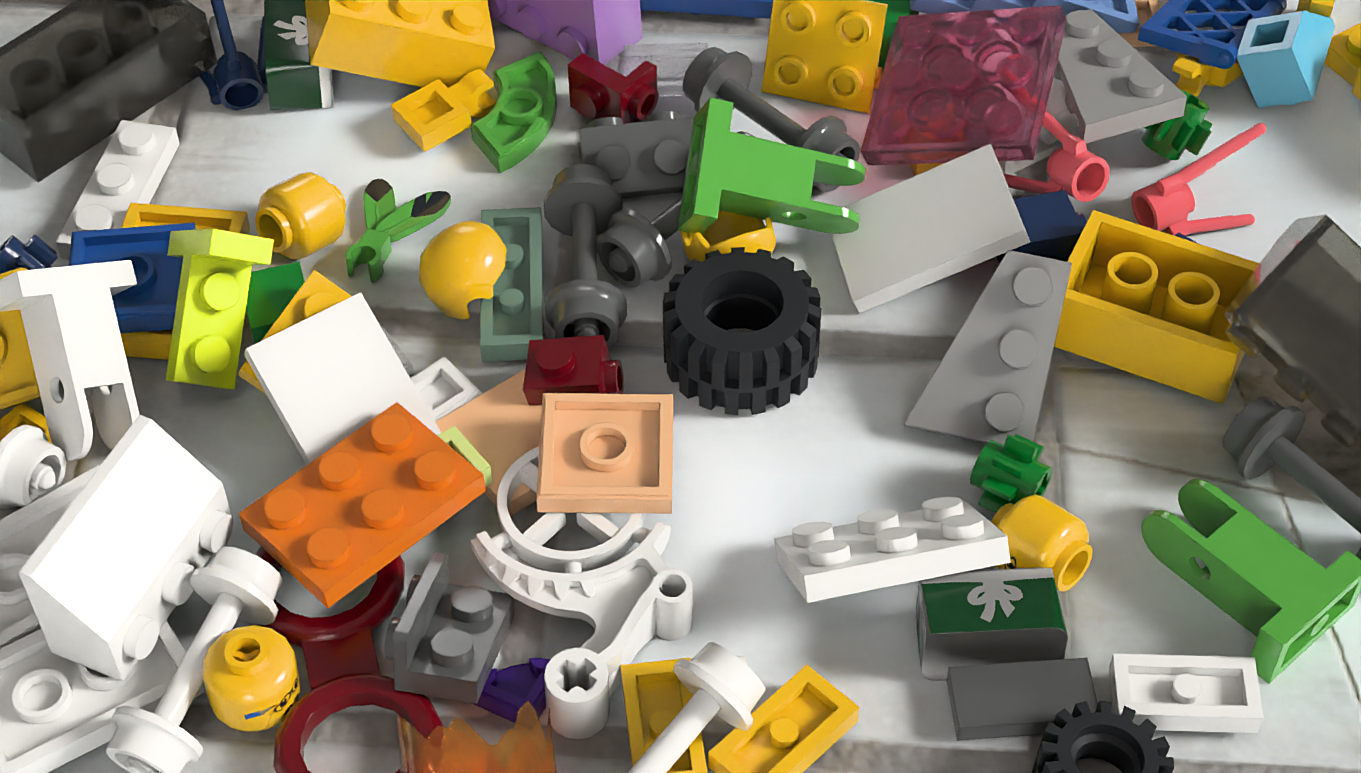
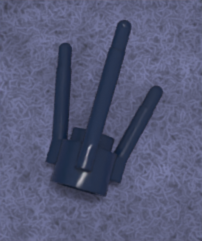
M211 0L224 54L218 59L213 74L194 49H188L186 57L207 87L212 104H222L231 110L252 108L262 100L264 93H268L265 68L264 16L262 17L256 64L247 54L236 50L224 1Z

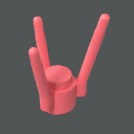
M1008 82L1005 86L1006 91L1063 144V147L1056 149L1051 154L1047 162V173L1050 177L1048 182L1004 174L1008 187L1037 194L1065 190L1067 195L1082 202L1092 201L1104 191L1109 181L1110 170L1108 163L1103 158L1088 151L1084 140L1072 135L1016 83Z
M1263 123L1254 125L1177 173L1133 192L1131 205L1138 224L1158 231L1165 230L1167 234L1173 236L1178 232L1186 236L1191 233L1252 225L1255 221L1252 214L1229 215L1188 221V213L1193 212L1195 209V199L1187 183L1204 174L1218 162L1266 132V125Z

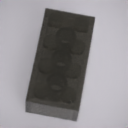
M75 0L0 47V153L39 183L113 134L121 120H134L217 64V57L206 13L188 0Z

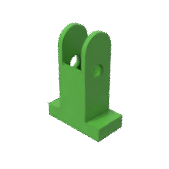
M710 97L694 116L678 224L679 231L703 234L718 219L719 210L765 220V217H770L772 222L823 233L845 234L854 232L859 228L860 216L856 212L844 207L811 200L813 181L834 186H852L862 183L865 180L866 168L861 163L845 157L730 132L733 102Z
M1202 479L1190 480L1178 493L1180 509L1187 521L1196 530L1176 515L1165 510H1155L1142 521V536L1152 554L1257 637L1250 657H1255L1257 675L1268 684L1355 606L1361 591V559L1349 550L1326 569L1214 484ZM1195 557L1202 560L1206 566L1201 569Z

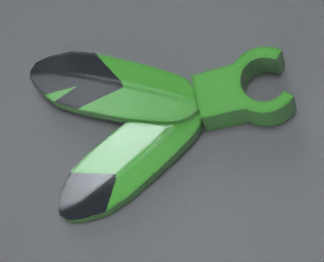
M383 179L372 180L364 190L363 197L367 230L358 243L350 246L345 254L348 276L354 275V269L358 265L368 263L371 282L379 280L384 273L383 265L392 251L391 243L409 236L444 215L450 206L451 195L446 191L428 192L396 209L392 186Z

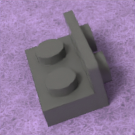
M433 552L423 574H415L410 581L406 597V608L402 617H393L386 632L384 654L386 659L393 660L395 690L477 704L514 618V598L508 593L490 591L481 587L449 584L448 554Z

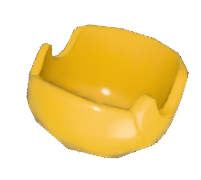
M719 211L718 219L703 234L680 231L686 257L689 262L693 259L703 262L705 261L706 253L719 250L721 254L731 253V248L745 247V252L756 253L758 249L771 251L772 255L776 245L772 220L770 217H765V226L763 220L759 218Z
M463 221L454 224L434 236L421 253L419 282L430 300L447 317L462 320L468 319L470 317V310L467 308L469 302L474 299H491L493 297V285L505 269L506 246L498 233L489 225L478 221Z

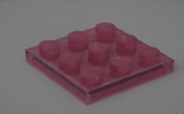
M1062 6L899 16L860 150L868 165L946 163L988 144L992 145L998 161L1034 160L1067 23Z

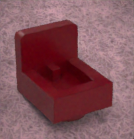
M581 53L567 65L570 107L585 118L595 120L605 117H618L623 120V124L636 123L652 114L659 98L657 91V66L647 60L627 76L616 72L584 53Z
M604 335L529 340L523 392L528 405H542L543 393L623 394L624 375L620 360L611 359Z

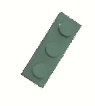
M541 207L481 210V223L489 225L494 229L507 249L505 269L493 285V297L491 299L480 298V350L482 362L527 360L529 340L544 339Z

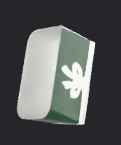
M264 0L265 68L270 110L333 108V69L310 65L305 0Z

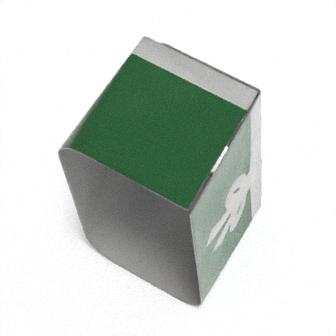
M1037 567L970 571L919 581L915 618L921 674L925 678L933 681H946L948 667L1065 658L1068 633L1052 568Z

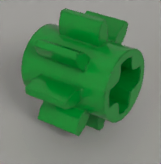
M1182 89L1180 90L1187 96L1184 116L1143 127L1146 131L1141 138L1142 142L1150 150L1170 160H1179L1185 149L1194 155H1198L1212 132L1210 131L1212 123L1204 120L1209 107L1198 97Z
M1015 434L1014 437L1008 435L1004 445L994 440L988 441L979 454L970 477L971 485L984 490L978 505L993 513H997L1005 504L1012 503L1014 505L1020 499L1036 494L1043 497L1052 475V467L1038 461L1044 446L1018 434Z

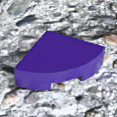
M529 658V663L510 666L499 671L495 668L492 669L478 703L471 704L532 730L546 708L544 674L546 665L551 659Z

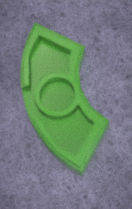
M541 51L493 71V81L498 93V101L486 116L470 125L472 140L499 173L514 167L533 153L546 138L553 125L557 109L555 77L547 58Z

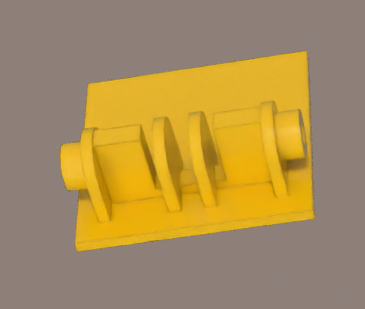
M773 0L761 92L870 114L874 89H878L882 75V68L878 67L888 4L868 0Z

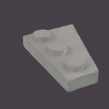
M1092 9L1077 10L1066 16L1043 21L1041 44L1055 78L1063 82L1066 90L1065 103L1070 114H1076L1079 121L1078 134L1080 139L1084 140L1086 144L1184 116L1187 96Z
M1008 250L905 420L904 426L985 444L990 440H994L1004 445L1007 436L1011 435L1014 437L1015 434L1034 441L1072 263Z

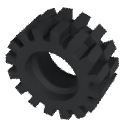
M1087 701L1075 703L1072 715L1064 708L1056 714L1053 724L1048 723L1037 752L1032 773H1083L1075 761L1084 758L1104 760L1116 766L1122 773H1172L1174 770L1173 757H1166L1170 745L1165 736L1152 740L1157 726L1148 718L1138 726L1132 722L1136 711L1124 706L1121 716L1111 714L1112 702L1099 701L1095 713H1091Z

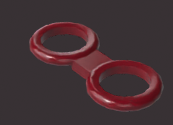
M260 546L255 555L280 572L283 566ZM401 555L377 572V579L368 596L350 610L334 616L310 618L290 612L275 599L274 603L278 608V613L274 622L268 625L257 624L258 626L272 628L283 635L289 644L303 648L311 689L289 708L275 734L273 767L276 773H311L304 762V747L314 728L333 713L351 706L375 705L393 710L409 723L414 733V747L406 763L396 773L437 772L444 756V726L431 700L427 696L395 690L394 678L380 674L371 633L392 615L404 592L405 563Z

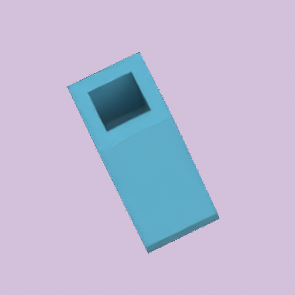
M1298 11L1248 20L1236 57L1258 108L1282 104L1294 105L1313 100L1335 30L1332 18L1306 11Z

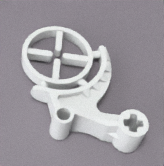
M536 447L518 458L506 471L501 480L497 493V510L501 533L492 538L488 536L486 531L478 533L476 538L471 540V548L489 577L513 598L541 612L560 617L581 619L594 627L595 632L593 636L580 648L566 649L553 656L546 665L544 674L546 710L549 724L557 733L566 738L584 739L592 737L601 731L608 722L610 697L622 684L620 665L631 664L636 654L655 635L672 641L679 640L690 632L692 627L693 583L687 573L675 568L670 569L661 558L669 540L670 526L658 522L652 530L642 527L644 513H631L622 529H619L599 513H576L577 524L602 542L598 546L584 550L561 551L542 546L566 525V513L547 512L522 534L512 522L508 511L511 498L521 483L537 493L539 447ZM635 542L640 544L629 554L619 559L632 547V545ZM510 547L518 557L539 569L526 566L506 555L503 550Z

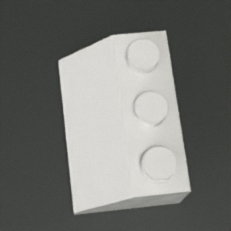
M142 415L137 417L18 572L51 653L122 682L136 662L146 658L151 653L157 642L159 630L176 605L184 604L191 596L194 589L190 584V579L194 570L204 567L213 553H217L220 548L226 546L234 525L223 483L150 418Z

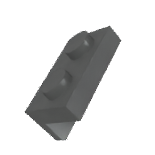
M663 111L648 115L646 122L623 124V120L618 117L592 120L588 123V128H579L578 149L579 154H581L582 164L597 166L606 171L613 181V186L618 190L622 198L683 192L694 117L680 118V113Z

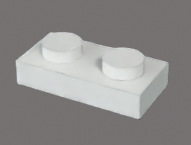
M1112 654L1109 675L1114 715L1121 716L1123 708L1126 706L1136 711L1133 723L1139 726L1148 718L1157 726L1156 730L1259 733L1264 716L1255 657Z

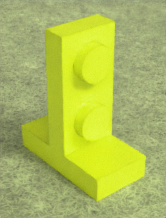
M218 229L170 232L167 256L183 258L166 373L167 381L235 389L252 265L271 264L274 239Z

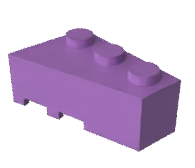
M488 0L491 19L497 20L524 34L529 39L536 40L562 53L572 61L581 53H584L608 67L643 39L640 0Z

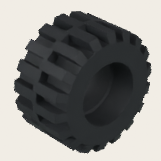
M745 247L731 248V253L721 254L719 250L705 254V261L700 262L693 259L684 265V274H675L669 282V292H665L663 298L664 363H667V374L671 382H679V392L687 399L698 396L699 406L712 410L715 406L724 407L725 414L738 415L739 409H750L752 415L766 413V405L773 404L780 408L790 403V393L800 396L808 387V378H814L819 358L822 308H820L821 297L818 288L811 287L812 278L805 270L794 271V262L784 256L774 259L771 258V251L758 249L756 253L745 252ZM731 329H750V330H755V331L742 333V332H732V331H728V330H731Z

